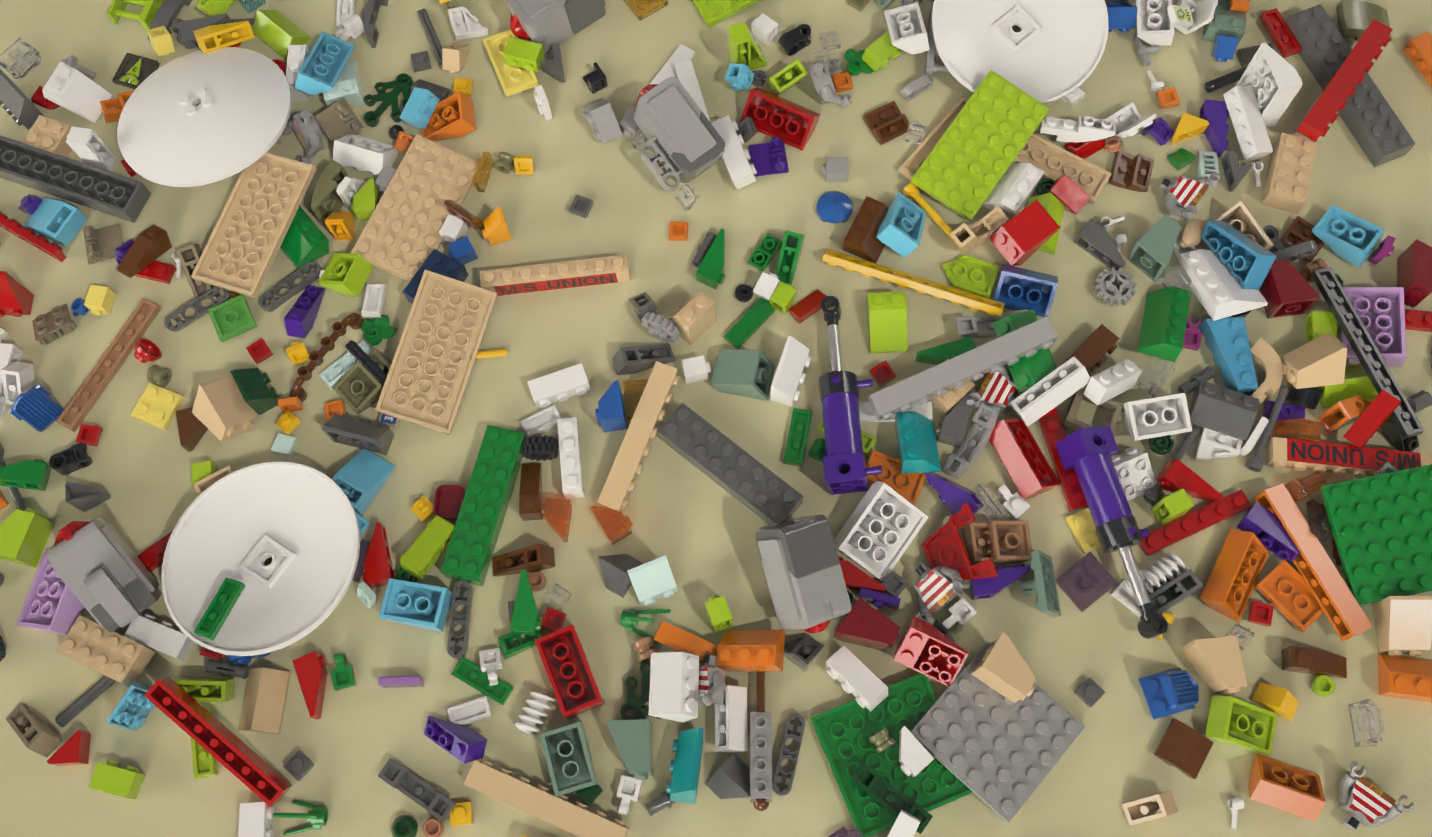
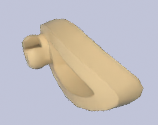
M1193 220L1182 229V239L1179 240V245L1182 248H1187V246L1194 247L1200 243L1202 239L1200 236L1205 225L1204 220Z

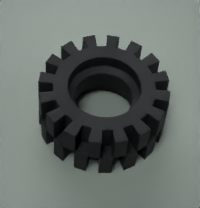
M547 435L526 437V439H523V457L530 460L536 459V461L555 459L558 457L557 438L548 437Z

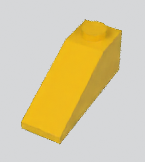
M249 21L211 25L193 31L198 46L204 54L254 38Z

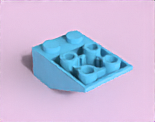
M43 197L41 204L22 226L68 247L88 218L74 206L63 201Z
M363 448L335 474L332 480L349 498L354 510L363 515L396 466Z
M133 680L109 714L106 723L134 731L141 728L146 722V717L150 711L156 707L144 696L150 687Z

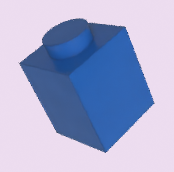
M1216 35L1211 56L1216 57V61L1227 62V59L1233 60L1238 38Z
M468 236L447 245L450 250L447 253L448 256L463 265L478 259Z

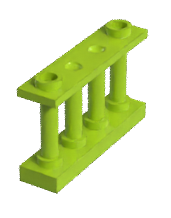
M113 0L108 8L107 15L114 24H118L120 18L124 17L138 20L145 30H150L154 16L164 0ZM127 3L144 6L140 14L124 11Z

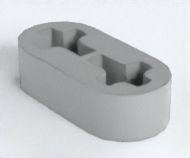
M925 74L906 85L901 94L906 100H911L928 90L932 86L933 80L928 74Z

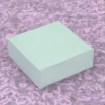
M278 433L271 451L291 457L298 439Z
M363 581L358 585L356 596L367 608H371L375 605L376 594Z

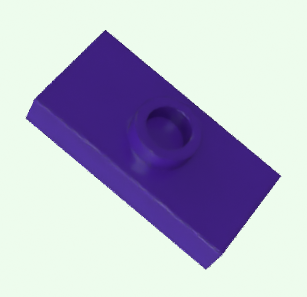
M1266 400L1264 402L1263 417L1269 418L1275 401ZM1283 403L1276 423L1303 427L1305 425L1306 407Z
M863 587L858 599L861 598L864 601L871 602L872 606L878 608L886 606L896 610L901 600L899 597Z

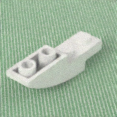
M1079 116L1078 121L1045 117L1040 123V133L1056 135V141L1089 142L1115 135L1116 121L1093 118L1091 116Z

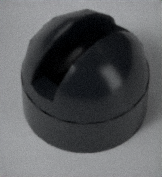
M394 125L389 129V136L396 140L398 132H404V129L400 125Z

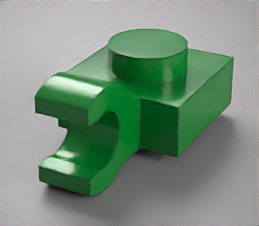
M334 654L336 669L331 670L334 690L338 691L356 686L353 666H347L346 654Z

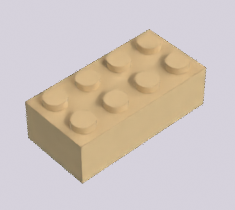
M1281 133L1273 146L1261 202L1262 205L1296 214L1299 213L1307 202L1318 141L1315 142L1310 139Z
M80 615L56 650V652L127 687L131 685L133 680L138 681L156 653L144 645L114 631L110 633L104 627Z

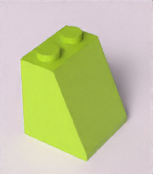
M26 508L25 511L16 509L0 525V559L36 568L54 523L48 521L47 516L38 514L36 510Z

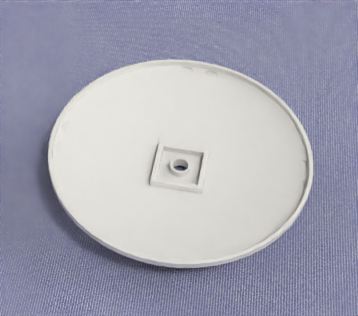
M934 0L932 32L936 49L946 68L971 92H975L989 71L992 70L1042 104H1046L1070 94L1086 81L1094 71L1102 57L1107 42L1108 13L1104 0ZM1018 26L1021 29V31L1014 32L1012 30V27Z
M225 47L207 54L199 50L181 56L148 76L127 100L121 112L117 128V141L121 154L136 173L149 181L161 185L193 187L228 178L260 159L282 134L287 125L292 107L289 82L283 71L271 59L258 52L244 48Z
M266 462L251 465L228 474L208 487L191 503L180 517L167 543L162 563L161 581L165 604L172 619L191 640L209 650L226 655H260L295 643L316 629L333 612L352 581L360 550V531L355 510L349 498L332 479L324 473L303 464ZM272 557L271 564L264 566L265 560ZM225 578L243 582L246 586L216 638L211 640L196 635L194 630Z

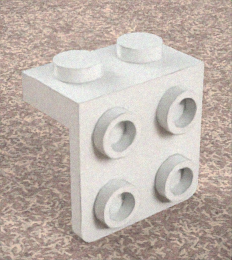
M1178 0L1177 6L1190 8L1194 25L1186 27L1174 24V27L1184 35H1187L1203 25L1209 24L1213 20L1218 0H1202L1198 3H1195L1193 0Z
M1132 102L1105 119L1116 121V133L1113 136L1122 139L1138 133L1139 128L1152 124V120L1157 115L1154 113L1141 118Z
M1132 447L1126 449L1120 455L1111 456L1128 501L1145 494L1147 490L1155 487L1156 480L1147 452Z

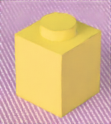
M165 26L147 30L152 48L158 56H166L175 52L170 33Z
M90 285L84 305L95 315L110 314L116 294L109 287Z

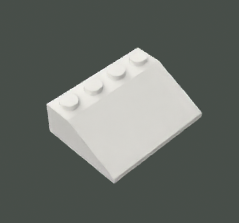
M1261 43L1236 86L1252 85L1265 127H1271L1276 125L1303 84L1302 78L1292 65L1269 45Z
M1197 249L1181 254L1178 271L1213 321L1267 306L1268 302L1259 290L1243 289L1241 287V282L1231 275V270L1227 265L1222 264L1217 253H1213L1212 250Z
M875 480L835 537L834 544L836 550L883 582L928 519V516L888 485Z

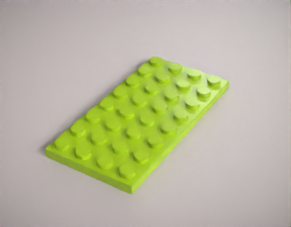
M990 70L910 182L970 222L1045 118L1050 108Z

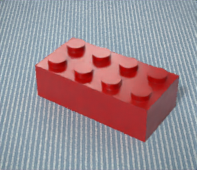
M573 624L534 640L562 715L566 720L605 704Z

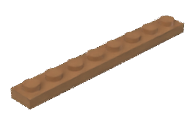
M142 299L56 422L73 432L77 430L131 353L136 342L142 337L161 310L159 305L147 299Z

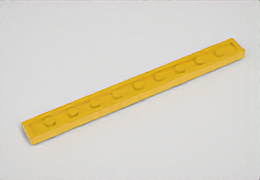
M831 249L826 250L822 259L828 265H838L850 272H861L866 277H877L882 282H893L901 288L909 287L917 293H928L936 299L944 298L950 300L953 304H963L975 311H986L991 316H1001L1005 303Z

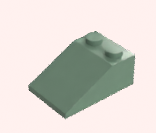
M1218 0L1213 20L1204 26L1202 40L1215 42L1216 35L1238 38L1236 46H1238L1245 34L1246 12L1230 10L1229 0Z
M577 722L540 734L555 797L597 784L583 722Z

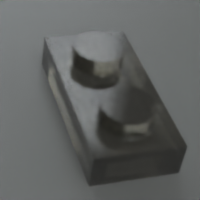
M1314 499L1306 502L1310 532L1326 542L1332 537L1331 525L1325 505L1318 503Z

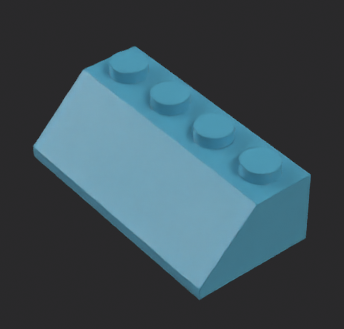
M322 31L298 72L295 88L310 95L331 91L352 55L355 45Z

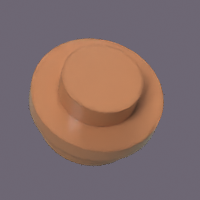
M1117 136L1110 137L1104 145L1105 150L1115 153L1122 149L1123 141Z
M535 571L528 575L532 591H541L545 587L546 577L543 573Z
M436 817L429 818L423 825V833L426 837H441L444 833V823Z

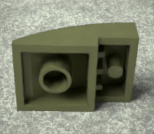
M1341 0L1336 7L1339 30L1343 37H1355V41H1359L1373 19L1390 27L1387 10L1376 4L1360 0Z
M333 159L330 160L321 173L311 201V209L324 227H326L325 219L332 212H338L344 205L336 189L344 177L348 176L344 167Z
M374 349L368 356L388 375L392 362L381 351ZM358 361L333 389L356 414H360L379 400L384 383H379Z

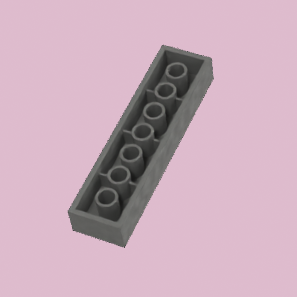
M681 403L657 430L659 439L767 524L787 522L802 504L803 495L684 403Z

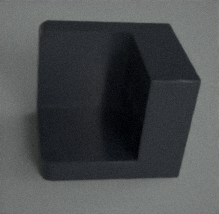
M597 62L593 63L594 71L583 77L592 94L608 86L606 76Z
M1292 385L1286 400L1301 407L1316 409L1323 392L1313 387L1296 389Z

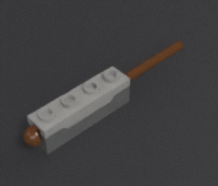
M757 671V712H750V801L753 802L754 808L758 811L766 810L769 807V802H772L771 712H765V671Z

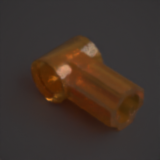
M1317 471L1301 479L1299 477L1284 484V486L1296 503L1308 497L1309 494L1320 490V486L1327 485V479L1324 474Z

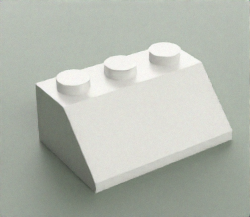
M1135 0V6H1137V37L1152 46H1170L1172 44L1174 24H1171L1167 7L1172 5V0Z
M918 2L884 11L893 46L912 55L930 50Z
M351 133L334 140L333 160L339 162L342 166H352L356 170L370 171L373 175L378 176L384 165L392 167L399 150L395 149L392 144Z
M1012 163L985 200L983 206L990 210L999 206L1006 216L1012 219L1021 211L1035 191L1037 185L1041 182L1044 171L1030 163Z
M792 336L787 338L771 385L770 398L771 401L791 407L794 401L799 399L801 391L798 388L800 384H804L806 378L804 370L805 367L809 368L812 359L809 356L810 349Z
M1185 393L1123 403L1121 409L1124 412L1122 416L1123 422L1133 441L1192 431Z
M685 652L652 653L649 716L678 722H686L698 718V702L696 698L699 689V656Z

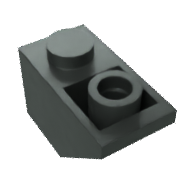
M1391 416L1382 424V434L1397 450L1412 452L1419 447L1417 435L1403 439Z

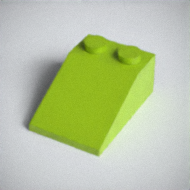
M905 291L868 293L866 309L870 354L908 352Z
M1212 695L1205 736L1222 743L1271 755L1278 714L1232 696Z

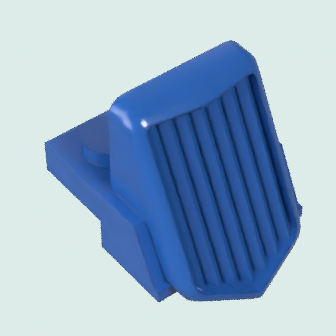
M38 382L30 390L19 394L15 403L8 408V412L19 420L23 419L38 432H43L60 417L64 408L49 396L51 395V390Z
M1174 668L1139 678L1153 720L1196 708L1195 704L1199 702V686L1186 670Z

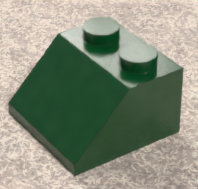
M259 368L230 371L245 402L257 414L261 415L278 406L277 397H279V394L274 387L271 388L269 383L272 381L267 372L263 373Z

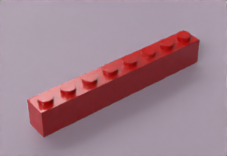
M1375 19L1372 20L1296 132L1315 142L1320 136L1324 137L1330 129L1327 125L1334 123L1339 116L1336 112L1338 110L1342 111L1348 103L1345 100L1346 97H1352L1357 89L1354 87L1355 84H1361L1365 78V75H1363L1364 71L1369 72L1374 65L1372 60H1377L1383 52L1380 48L1382 46L1386 47L1392 37L1389 35L1393 31L1392 28Z
M169 676L158 679L144 695L269 807L279 802L292 785Z

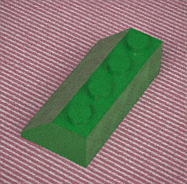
M299 206L280 248L298 269L308 262L329 254V240Z
M1171 286L1147 293L1137 352L1172 362L1176 361L1183 349L1191 291Z
M1029 310L1009 315L992 324L997 338L1038 321L1035 310ZM1041 348L1033 356L1028 358L1023 356L1015 364L1008 365L1020 394L1057 369L1049 348L1046 350Z

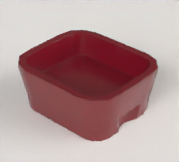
M440 485L436 489L433 509L435 516L438 515L443 519L457 520L465 496L462 486Z

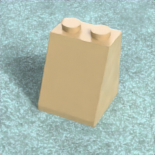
M702 290L689 296L667 317L674 322L673 326L678 327L677 330L680 331V337L689 345H692L716 322L715 301Z
M1326 333L1283 355V376L1296 389L1344 384L1347 347L1331 333Z
M232 374L199 385L192 413L221 442L249 432L254 428L257 415L245 402Z
M1389 596L1382 599V601L1372 604L1379 653H1388V656H1402V653H1409V656L1416 657L1423 656V652L1431 650L1432 596Z
M1004 632L992 640L972 673L973 676L1013 703L1020 699L1023 701L1026 696L1029 697L1036 687L1033 685L1036 680L1035 675Z
M1236 635L1195 639L1182 646L1184 654L1213 694L1220 693L1221 696H1233L1235 693L1242 692L1241 689L1248 686Z

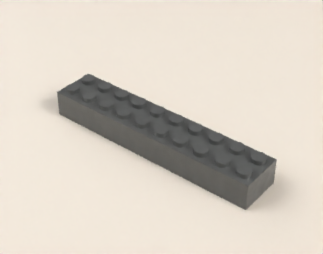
M1319 4L1290 15L1286 24L1302 48L1299 55L1324 91L1352 49L1322 5ZM1364 71L1363 75H1365V78L1360 85L1355 84L1356 91L1351 98L1346 97L1345 100L1348 103L1342 111L1338 110L1337 112L1372 165L1376 167L1405 156L1416 143L1369 74Z
M0 135V178L132 223H135L151 195V192L141 182Z

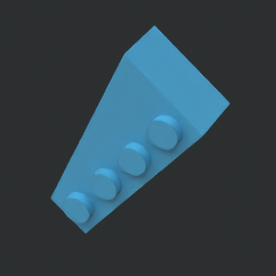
M1208 220L1200 237L1213 253H1217L1222 264L1227 265L1231 270V275L1241 282L1240 285L1243 289L1259 290L1276 255L1226 222Z
M1227 317L1215 321L1212 318L1205 319L1199 326V330L1202 331L1206 339L1205 343L1214 356L1213 360L1222 373L1221 377L1226 388L1250 396L1258 388L1244 317Z

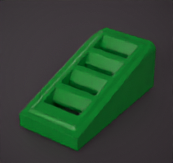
M537 631V635L534 636L535 640L542 637L540 631ZM511 632L498 637L497 643L504 659H508L535 646V641L531 640L530 635L524 634L527 643H524L521 638L523 634ZM515 638L517 639L519 646L517 647L513 641V639ZM506 642H509L511 649L508 650Z

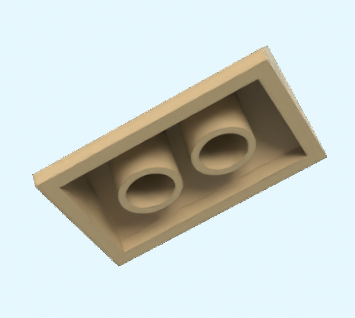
M1242 200L1214 220L1226 222L1268 251L1274 246Z
M264 667L249 670L238 731L280 734L291 672Z

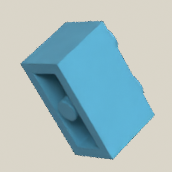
M414 87L399 118L411 127L425 130L440 99L429 90Z

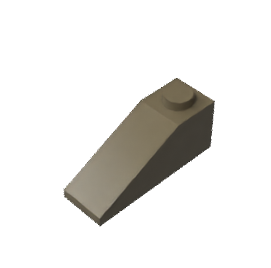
M192 244L177 249V255L196 299L213 288L211 284L197 281L191 277L202 255L199 244Z
M21 702L6 718L27 749L46 758L62 741L54 730Z

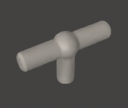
M1136 36L1133 40L1137 47V53L1141 57L1144 66H1149L1151 62L1148 54L1158 53L1160 48L1159 46L1144 47L1142 40Z

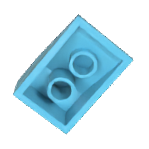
M898 192L879 226L876 238L892 248L897 254L906 258L920 244L927 213Z
M1334 205L1328 209L1312 229V232L1340 258L1359 268L1378 246L1385 229Z
M389 578L379 618L422 629L443 632L453 593L444 587Z

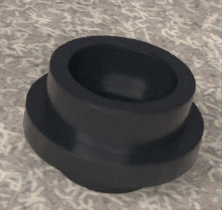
M746 284L739 285L735 290L736 299L740 302L750 301L753 297V289ZM741 291H747V294H741Z

